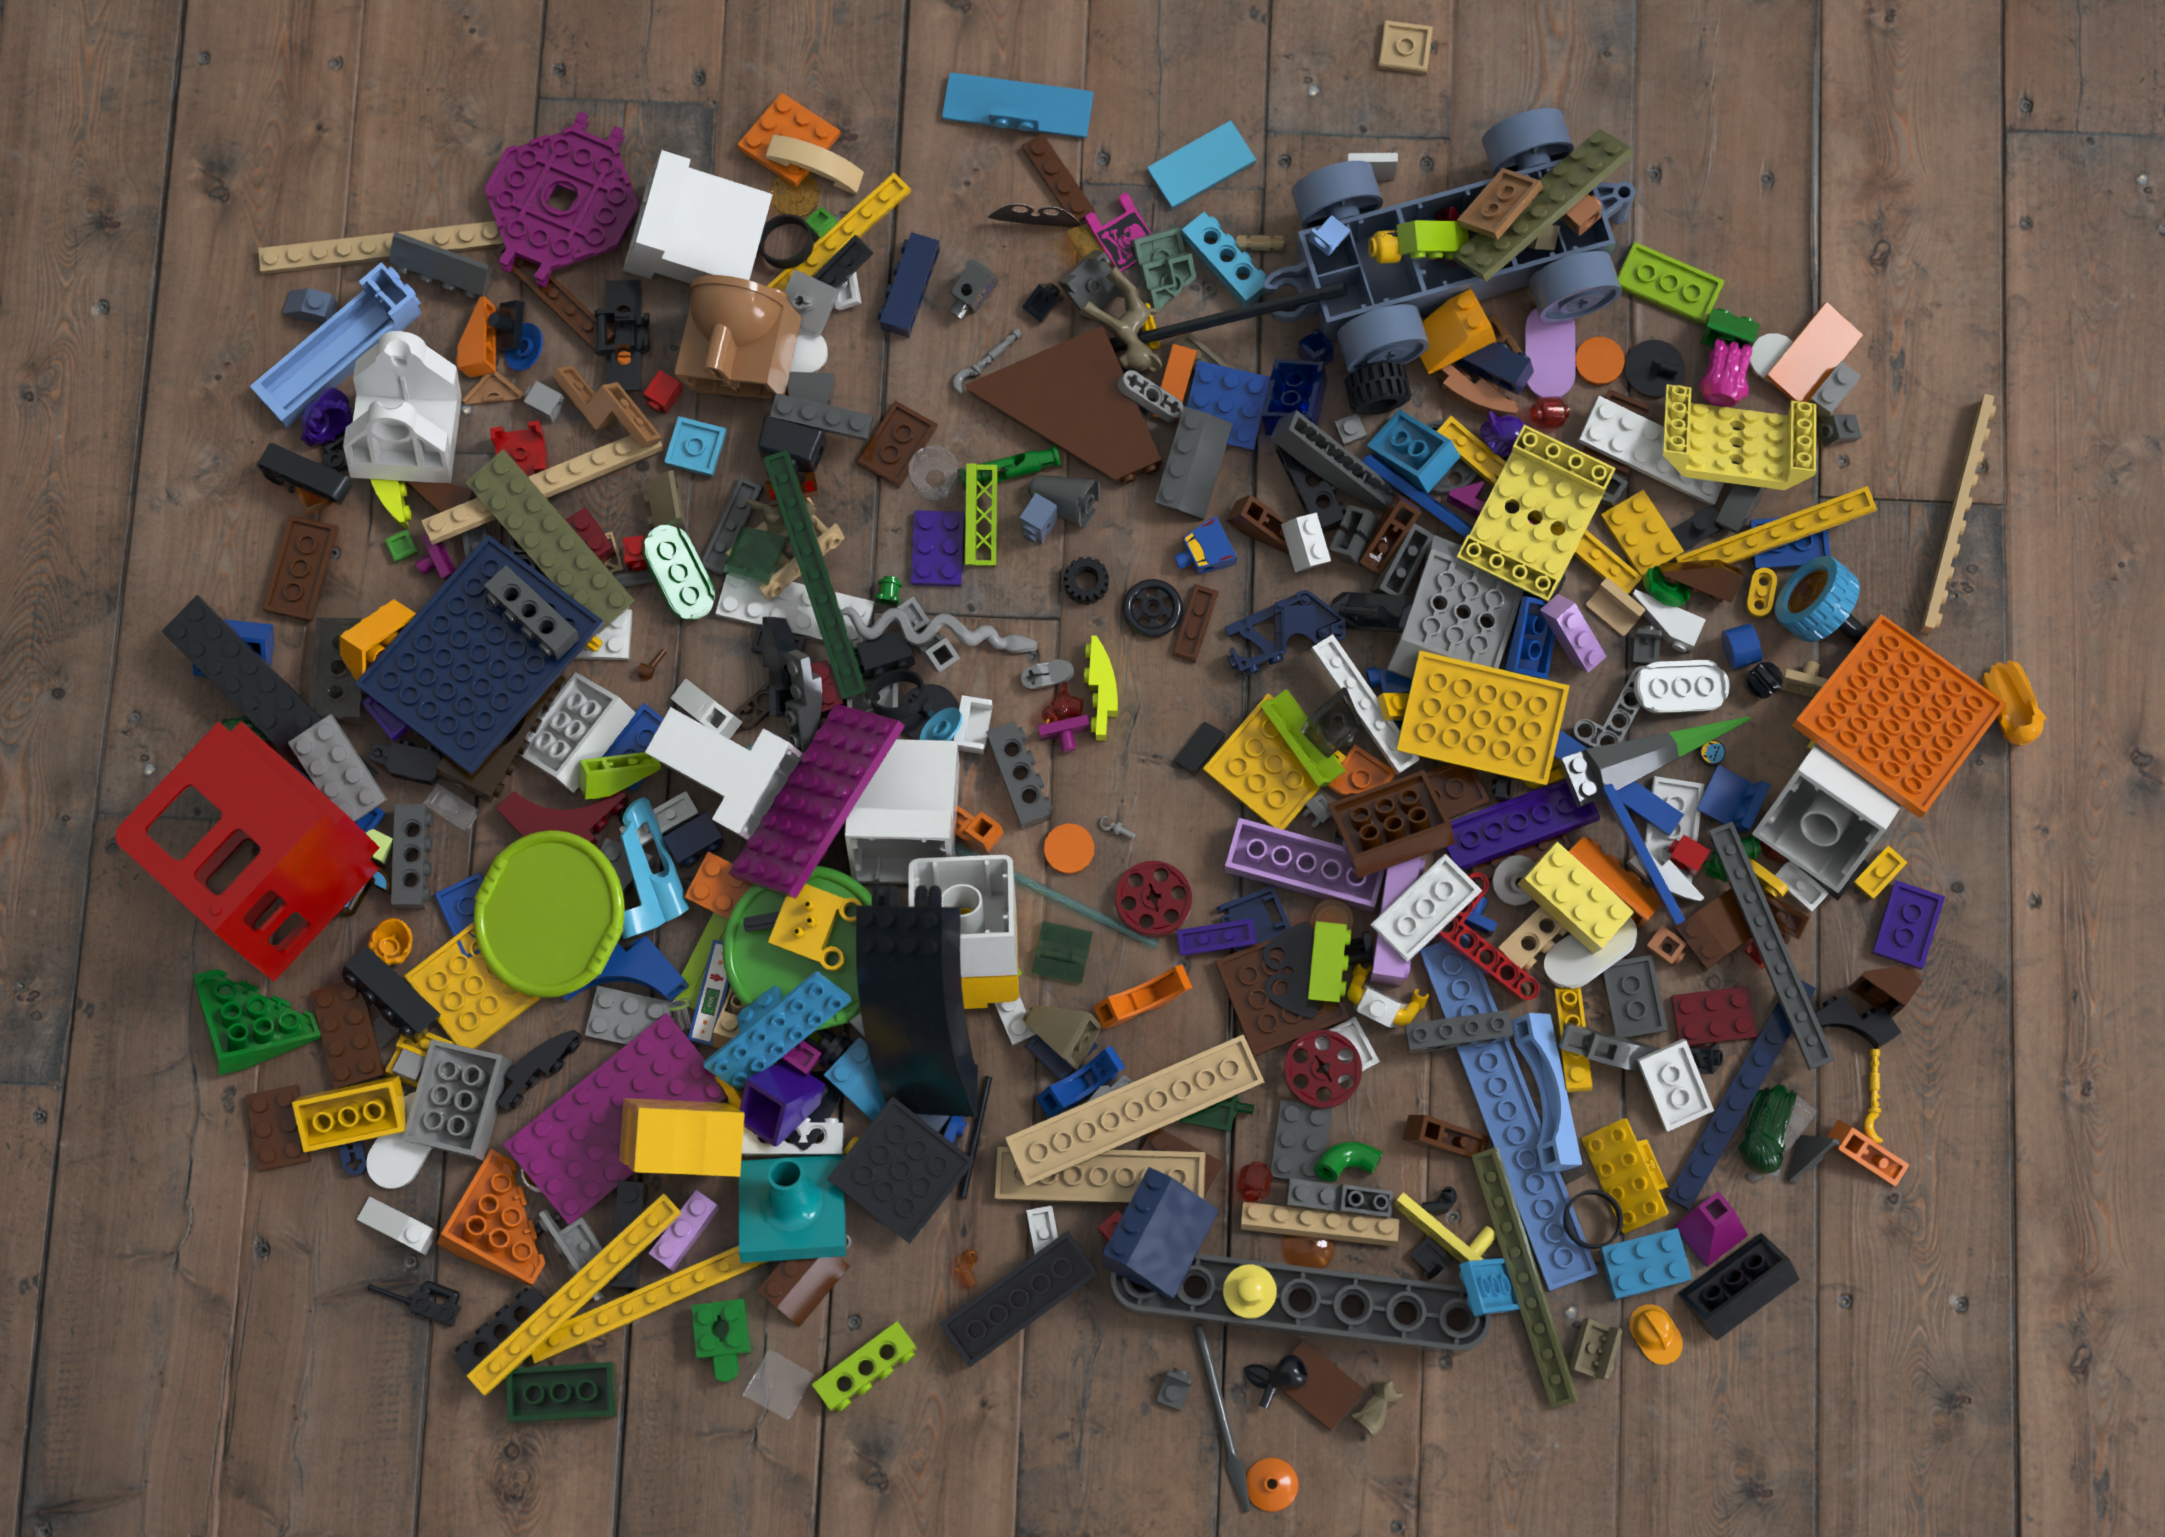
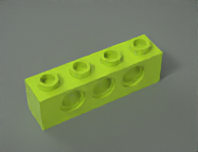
M896 1321L814 1382L812 1386L832 1412L836 1409L840 1412L851 1404L849 1399L858 1393L859 1396H862L873 1387L871 1383L877 1378L883 1380L894 1372L892 1367L901 1361L902 1364H905L915 1356L913 1351L917 1347L898 1321ZM885 1346H892L895 1349L894 1356L889 1360L882 1359L880 1355L882 1348ZM866 1361L873 1364L872 1373L867 1376L861 1375L859 1372L860 1365ZM844 1377H848L852 1381V1387L846 1392H842L838 1388L839 1380Z

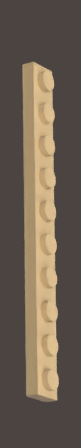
M496 221L398 232L451 252L498 248L504 244ZM394 233L259 248L260 272L264 275L389 260Z
M1984 394L1978 405L1920 632L1930 635L1934 628H1939L1942 614L1939 613L1940 605L1945 604L1948 596V590H1945L1946 582L1951 581L1954 573V567H1951L1952 559L1957 558L1960 550V544L1957 543L1958 536L1963 535L1965 530L1964 512H1968L1971 507L1970 489H1974L1978 480V474H1975L1976 466L1981 465L1984 457V451H1981L1982 443L1987 442L1990 429L1986 428L1988 420L1993 419L1996 406L1992 405L1994 400L1992 395Z
M629 435L531 475L529 478L548 498L663 451V445L659 441L656 445L641 448L634 441L633 436ZM477 497L421 520L431 544L434 545L497 518Z

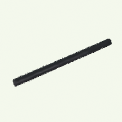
M989 1076L984 1078L978 1106V1117L975 1120L968 1156L975 1160L992 1083V1077ZM974 1163L963 1176L959 1198H967Z

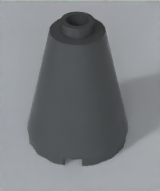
M1038 475L1035 479H1031L1028 486L1031 499L1037 493L1056 504L1058 515L1077 527H1086L1091 522L1096 512V509L1092 508L1094 500L1099 502L1100 482L1091 478Z

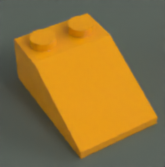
M1472 289L1449 299L1423 321L1429 341V348L1420 358L1428 374H1431L1497 341L1493 328Z

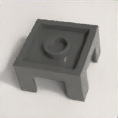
M1092 250L1057 281L1079 311L1089 301L1102 310L1115 297L1124 298L1121 290L1105 278L1111 271V268L1106 263L1110 262V259L1103 251ZM1083 316L1086 320L1093 321V320H1091V319H1089V318Z

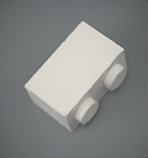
M1317 513L1297 517L1281 524L1295 573L1312 569L1331 561Z

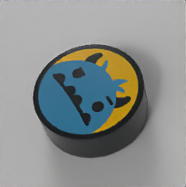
M1711 740L1702 745L1699 750L1700 760L1707 766L1719 765L1726 754L1724 745L1717 740Z

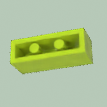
M1414 220L1397 224L1399 254L1410 255V259H1421L1428 255V259H1440L1445 256L1446 260L1454 259L1452 255L1469 241L1468 229L1460 227L1458 221Z
M1315 921L1308 999L1339 1002L1340 997H1345L1346 981L1341 980L1342 971L1348 970L1349 956L1344 955L1345 945H1350L1351 930H1347V924Z

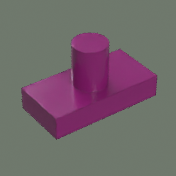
M422 534L421 537L429 555L416 562L419 571L425 575L437 568L441 579L447 581L456 571V568L443 541L432 545L427 534Z
M1088 715L1038 725L1040 741L1058 737L1062 753L1076 750L1073 734L1090 730Z
M802 1040L780 1059L805 1076H808L822 1057V1053Z

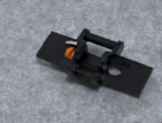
M641 280L606 281V308L594 311V317L597 318V346L594 348V353L599 356H606V384L618 382L625 392L642 391V354L650 350V314L643 313V317H641ZM621 308H627L631 311V313H620L618 311ZM607 323H616L614 345H607Z

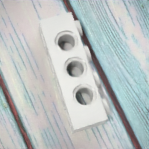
M806 1118L795 1129L798 1135H801L798 1143L808 1142L806 1135H809L816 1128L821 1129L825 1137L821 1143H813L805 1151L798 1148L794 1143L789 1144L785 1142V1140L777 1147L770 1143L759 1142V1136L744 1127L741 1157L844 1156L845 1126L843 1123H839V1119L825 1118L826 1123H809L811 1119Z

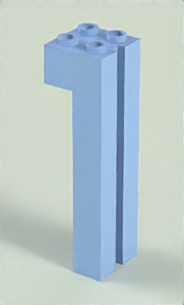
M382 263L378 264L359 281L363 289L362 292L250 385L256 396L286 428L297 421L303 415L307 405L317 401L324 390L330 387H337L354 372L356 360L378 343L379 337L391 331L404 330L422 314L418 306L421 302L416 297V293L407 283L405 285L399 279L400 276L391 266L387 269Z

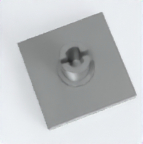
M794 269L785 289V293L788 295L787 301L802 317L800 327L821 335L840 290Z

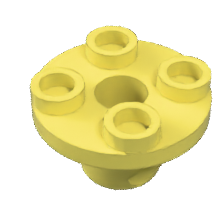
M1243 1265L1234 1269L1226 1278L1223 1288V1296L1228 1308L1235 1315L1249 1319L1257 1318L1267 1313L1275 1302L1277 1292L1273 1277L1268 1271L1257 1265Z

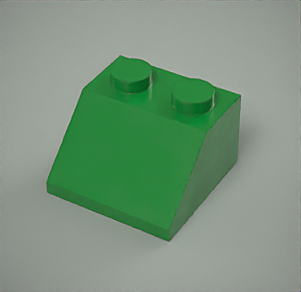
M1712 308L1700 343L1714 348L1716 339L1723 340L1726 346L1735 341L1740 349L1744 344L1753 347L1760 324L1755 323L1749 317L1742 316L1740 318L1732 315L1726 309Z

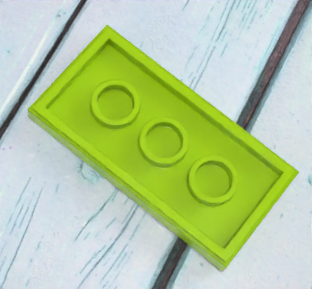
M1637 242L1633 243L1618 275L1622 291L1705 326L1725 280Z

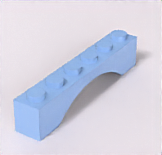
M1541 1013L1525 1014L1511 1020L1515 1044L1528 1062L1541 1096L1542 1129L1537 1144L1542 1171L1564 1172L1582 1165L1551 1015Z

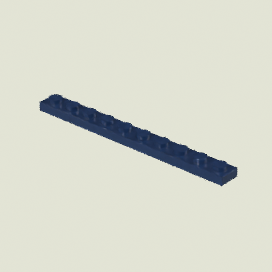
M1801 980L1810 1000L1816 988ZM1779 1000L1666 1198L1688 1211L1693 1206L1792 1032Z

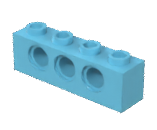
M1203 212L1182 229V240L1243 307L1251 305L1265 294L1263 283L1267 275L1261 269L1257 270L1252 265L1253 261L1245 251L1241 253L1236 247L1237 244L1233 237L1228 233L1225 235L1222 232L1219 222L1213 216L1209 217ZM1214 238L1217 242L1215 244H1207L1205 239ZM1228 255L1231 256L1233 260L1230 262H1224L1220 258L1222 256ZM1245 273L1249 278L1240 280L1237 278V275Z

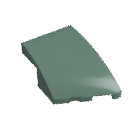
M1179 227L1131 239L1147 296L1152 308H1156L1157 312L1171 298L1176 297L1183 287L1189 285L1197 278L1192 254L1185 252Z

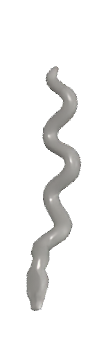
M845 607L841 610L842 615H847L850 618L857 634L867 640L876 639L891 622L897 621L906 641L915 646L928 644L935 637L939 629L945 626L952 631L957 639L967 646H976L987 639L990 645L998 650L1004 649L1008 652L1022 653L1037 649L1036 641L1016 634L1000 637L991 625H981L974 631H969L957 618L948 613H941L935 616L922 633H916L913 630L907 613L899 608H889L883 612L872 627H867L863 623L855 609Z

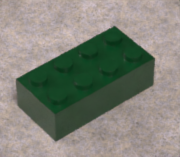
M613 1362L515 1368L506 1377L507 1421L509 1423L618 1417L616 1364Z

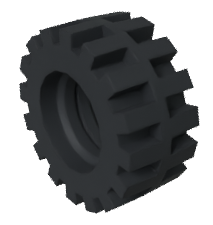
M1088 556L1087 559L1079 557V560H1073L1071 565L1067 566L1064 573V587L1070 599L1076 600L1078 604L1085 603V605H1090V602H1098V599H1102L1105 592L1107 593L1109 576L1104 564H1100L1099 560H1093L1092 557ZM1081 572H1091L1096 576L1097 583L1095 587L1089 590H1082L1076 585V577Z

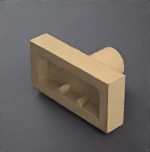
M1807 661L1804 664L1803 673L1786 669L1780 690L1814 698L1828 679L1818 677L1820 665L1817 662Z

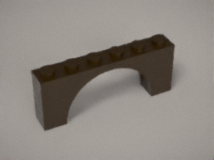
M565 670L526 713L524 723L517 735L504 746L494 750L472 776L445 755L436 768L437 775L489 803L492 802L494 797L499 798L505 788L503 781L507 775L512 776L518 765L515 760L519 754L524 755L529 747L530 742L527 740L530 734H536L542 724V720H540L541 715L544 711L548 713L555 700L552 696L556 690L561 691L567 680L564 677Z

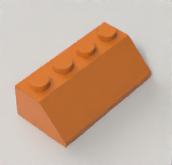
M1583 836L1569 850V853L1635 911L1630 917L1641 930L1662 905L1654 889L1651 887L1647 889L1640 883L1641 879L1632 871L1627 872L1621 867V862L1611 854L1608 856L1600 850L1602 847L1596 840L1592 838L1588 840Z

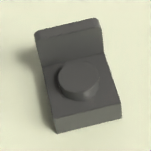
M1174 1368L1173 1372L1167 1370L1156 1402L1181 1411L1192 1383V1379L1188 1378L1189 1373L1178 1368Z

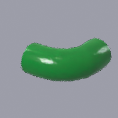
M1341 1142L1329 1147L1314 1166V1171L1319 1178L1327 1182H1335L1341 1172L1348 1167H1355L1372 1175L1381 1160L1383 1152L1361 1142Z

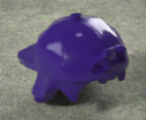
M330 387L323 391L317 401L307 405L301 419L303 429L301 440L305 441L306 445L311 447L315 443L335 441V436L343 434L346 427L352 423V408L349 407V400L341 390Z
M1489 411L1487 413L1489 422L1485 421L1479 428L1480 434L1484 437V441L1487 442L1494 455L1499 454L1500 457L1506 456L1508 459L1524 425L1527 426V424L1511 414L1499 417L1494 412Z

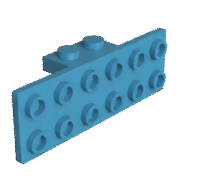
M951 72L948 78L942 117L944 120L996 126L999 128L1087 138L1094 93L1087 90Z
M817 971L784 997L782 990L774 985L768 991L763 992L752 1004L741 1010L737 1015L740 1033L703 1062L704 1068L740 1091L745 1087L748 1078L773 1065L850 1003L851 996Z

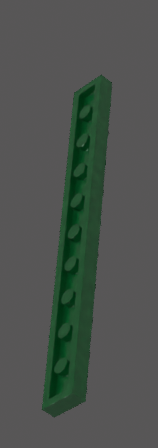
M789 450L764 457L763 459L841 697L846 699L867 692Z

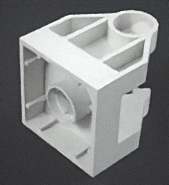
M402 331L385 333L379 337L378 343L358 358L355 363L353 376L357 395L353 422L346 427L343 444L350 478L451 484L462 403L457 367L426 346L424 340L414 334Z

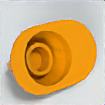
M1654 1304L1640 1306L1632 1313L1629 1320V1329L1644 1355L1656 1364L1667 1365L1674 1362L1682 1352L1683 1339L1668 1313L1663 1308Z

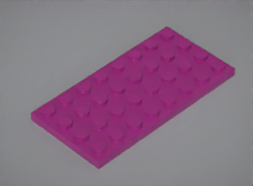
M836 704L829 712L820 730L815 734V738L808 749L802 754L801 760L789 775L780 793L776 795L771 807L762 817L757 829L748 839L746 846L739 857L736 858L728 873L734 879L796 899L905 726L899 720Z
M665 1013L503 1145L566 1223L570 1225L618 1186V1181H625L634 1173L629 1166L619 1161L623 1098L720 1103L728 1096L724 1089L716 1082L715 1075L704 1068V1057L668 1013Z

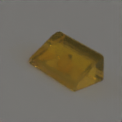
M1087 224L1066 231V238L1081 260L1092 250L1105 252ZM1111 260L1110 262H1106L1108 266H1111L1113 264Z

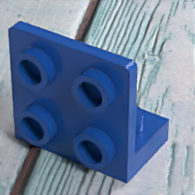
M1718 765L1715 767L1696 809L1723 825L1733 821L1737 832L1743 833L1751 829L1771 784L1763 780L1752 783Z

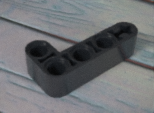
M274 443L268 444L257 462V466L263 476L272 483L283 486L285 482H288L337 505L343 503L354 484L345 475Z

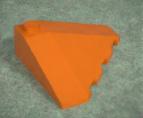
M491 1149L436 1244L461 1258L533 1286L545 1265L543 1254L538 1255L534 1242L538 1239L532 1220H528L524 1207L527 1206L522 1186L517 1187L513 1174L517 1171L513 1160Z

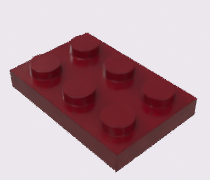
M1749 986L1671 996L1678 1041L1685 1039L1688 1045L1712 1044L1713 1042L1722 1043L1755 1039L1757 1037Z

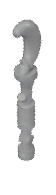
M1018 328L1014 329L1004 342L998 343L988 352V356L979 361L977 365L973 364L971 368L962 369L957 372L953 378L954 390L959 394H963V380L968 376L980 375L982 373L981 369L986 364L991 365V360H995L1006 350L1009 344H1012L1015 339H1019L1023 335Z

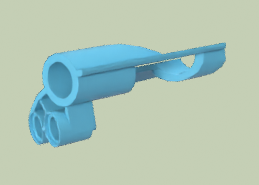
M645 797L633 801L623 815L625 830L620 837L641 905L625 911L623 940L658 928L663 923L680 916L690 908L650 801ZM646 821L665 871L657 874L651 872L636 832Z

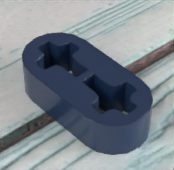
M363 1140L352 1142L353 1149L351 1150L348 1144L338 1145L344 1170L352 1176L363 1175L367 1171V1156ZM352 1154H355V1158L358 1161H362V1164L358 1165V1170L356 1171L354 1168L349 1167V1164L353 1163Z

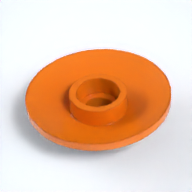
M1262 1459L1250 1468L1246 1476L1249 1499L1256 1507L1270 1512L1282 1510L1289 1506L1296 1497L1298 1491L1297 1475L1293 1468L1281 1459ZM1268 1480H1276L1277 1487L1269 1489L1267 1486Z

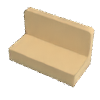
M1606 578L1600 584L1598 591L1586 603V607L1622 637L1626 636L1641 619L1646 610L1609 578Z

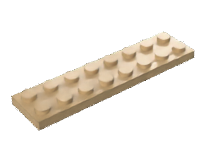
M997 1147L995 1199L1129 1204L1148 1167L1174 1178L1204 1199L1206 1153L1108 1150L1025 1187L1009 1148Z

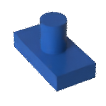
M1482 897L1463 923L1492 936L1498 922L1482 916L1488 899Z

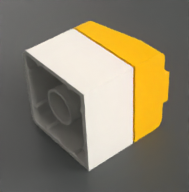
M1007 855L918 858L911 861L909 864V906H914V893L917 886L924 885L929 890L934 885L939 886L942 890V907H960V964L964 1009L988 1008V1003L1016 1001L1019 998L1018 932L1014 871L1011 857Z

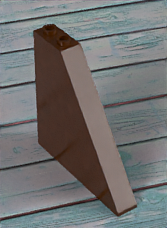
M1103 325L966 384L970 395L1050 444L1056 445L1063 452L1116 484L1121 482L1123 485L1129 484L1136 480L1137 475L1144 472L1146 475L1152 474L1159 470L1158 466L1163 465L1137 403L1124 395L1118 388V380L1124 373Z

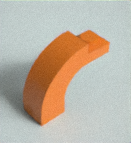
M957 805L956 838L961 844L981 855H987L1004 835L1001 825L982 811L974 817Z

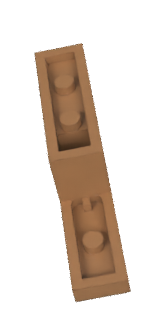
M573 365L556 368L552 373L559 387L567 393L573 404L579 408L587 418L588 423L595 430L612 427L618 419L641 448L656 445L662 439L661 435L618 382L602 385L595 394Z

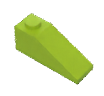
M645 752L580 760L579 787L585 799L609 797L661 770V764Z

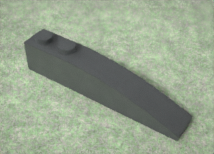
M1297 410L1278 420L1271 440L1327 482L1383 512L1396 493L1407 498V496Z

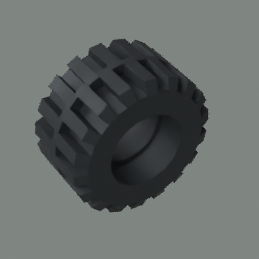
M1378 363L1354 371L1344 380L1350 409L1353 413L1362 415L1385 413L1403 406L1412 397L1406 368L1402 364Z

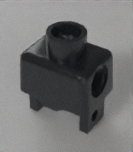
M765 416L757 447L763 461L764 457L789 450L796 475L798 471L804 473L816 472L827 445L826 432Z

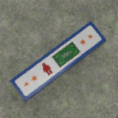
M713 940L688 1039L711 1046H713V1031L726 1001L730 986L724 969L722 941Z

